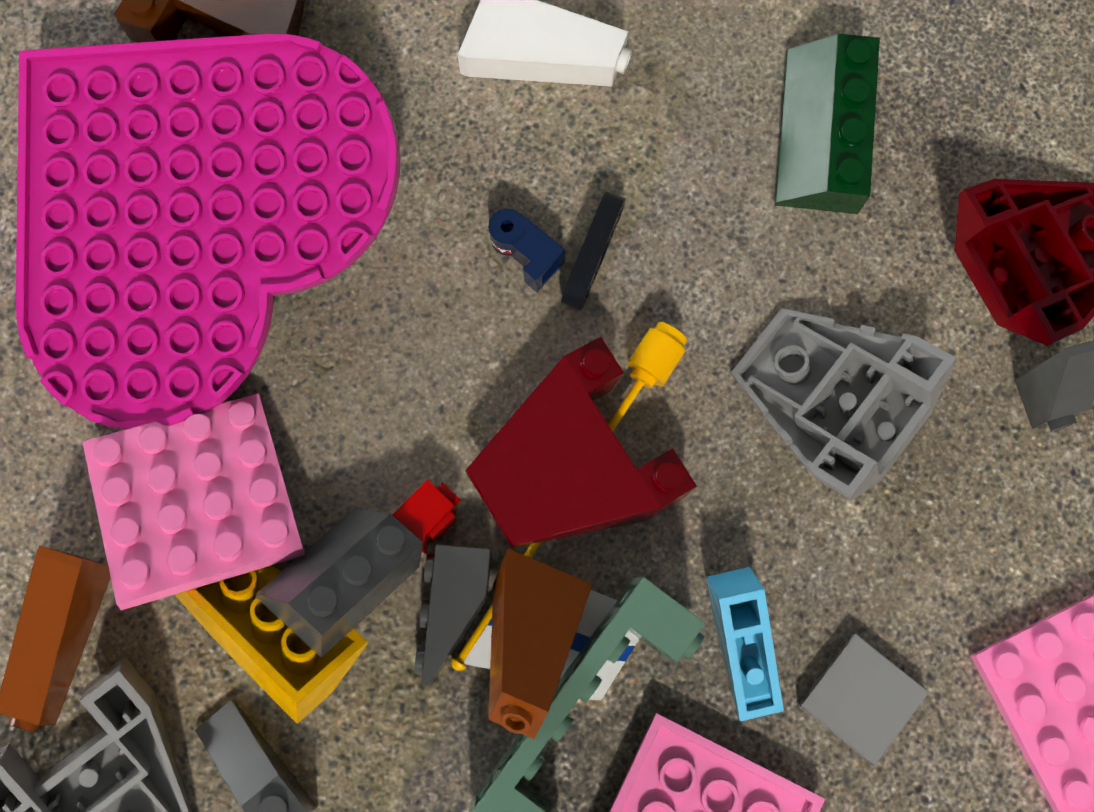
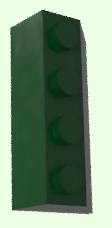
M837 33L787 50L775 206L858 214L870 197L879 37Z

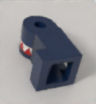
M502 209L492 215L488 228L493 248L502 255L512 256L524 266V282L534 291L538 292L565 263V249L514 209Z

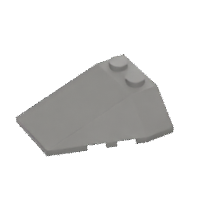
M781 308L732 370L731 375L810 474L852 501L881 482L931 415L956 363V357L918 336L903 333L902 337L876 332V328L861 325V328L837 324L835 319Z

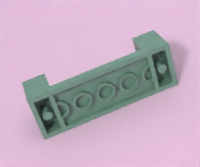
M645 577L633 578L560 678L549 712L535 739L519 734L471 800L469 812H558L555 806L520 779L522 778L529 782L537 773L545 760L541 750L550 738L555 742L562 738L574 720L569 713L579 698L585 703L591 698L602 681L597 676L599 670L607 660L614 664L629 645L630 640L625 637L626 633L630 631L661 656L678 663L682 656L689 659L701 645L704 636L699 632L705 625V622Z

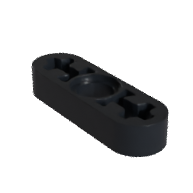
M608 191L604 193L567 281L561 303L580 310L583 309L622 215L626 198Z

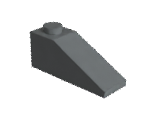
M1094 340L1061 350L1015 380L1032 429L1048 425L1050 431L1053 432L1076 425L1075 417L1091 409L1094 401Z
M233 699L195 730L244 812H313L318 807Z

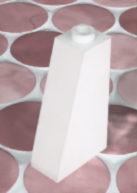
M480 0L458 52L460 74L467 77L612 87L617 72L625 73L632 50L626 48L628 31L538 0Z

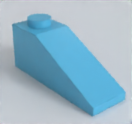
M750 567L707 576L713 618L739 721L783 712V701L764 587Z

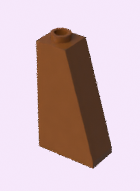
M39 545L0 690V714L11 717L9 725L35 732L38 726L55 725L57 723L111 578L108 565Z
M509 548L493 582L488 720L502 725L510 732L523 734L535 739L549 712L593 584Z

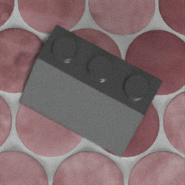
M356 507L304 552V556L296 558L256 593V598L322 658L419 568L423 542L390 513Z

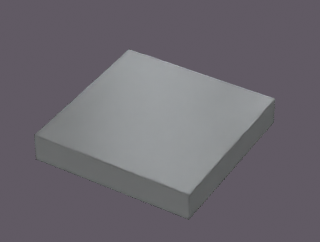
M852 634L798 706L869 764L875 766L929 692L857 634Z

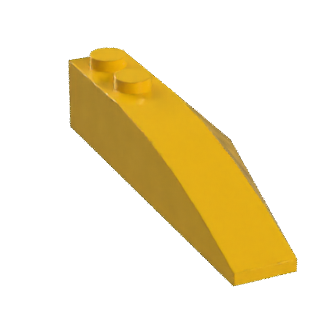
M272 565L175 594L178 600L220 646L297 724L332 694L367 646V641L353 628L321 658L256 598V593L281 572Z

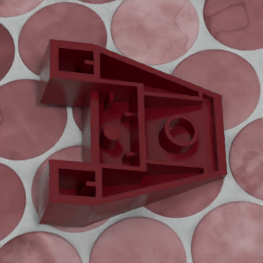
M601 337L566 354L465 470L512 548L644 522L681 501L697 487L673 448L637 469L633 465L593 402L612 391L624 374Z

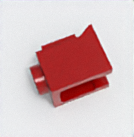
M427 479L392 516L423 542L422 552L426 554L430 539L432 538L436 542L457 521L455 514L458 511L455 506L461 500L443 482L436 488Z

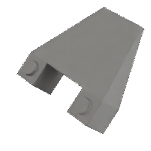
M125 656L88 683L80 699V703L103 730L52 769L39 777L10 743L0 750V812H192L154 690Z

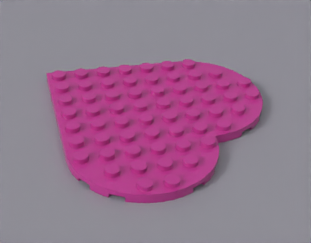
M255 34L19 51L16 320L24 353L27 358L32 359L36 370L42 378L40 382L62 405L70 407L92 422L120 429H130L152 422H158L167 426L185 421L191 415L203 414L224 402L246 379L257 362L269 332L274 295L291 294L320 285L343 272L364 254L380 233L392 209L399 183L401 159L397 130L391 112L383 96L358 65L344 54L341 55L323 46L319 41L289 34Z

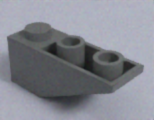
M436 545L435 556L427 555L424 581L432 583L430 601L422 600L420 610V628H427L425 647H417L415 658V674H422L421 684H433L486 602L492 559L490 549Z

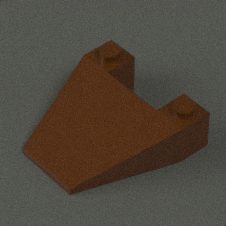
M122 0L114 16L128 38L137 43L174 40L187 18L226 36L255 34H289L298 36L305 0Z

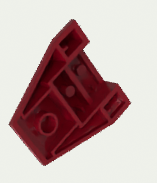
M992 179L964 189L959 193L954 251L998 326L1049 346L1083 330L1094 317V183Z

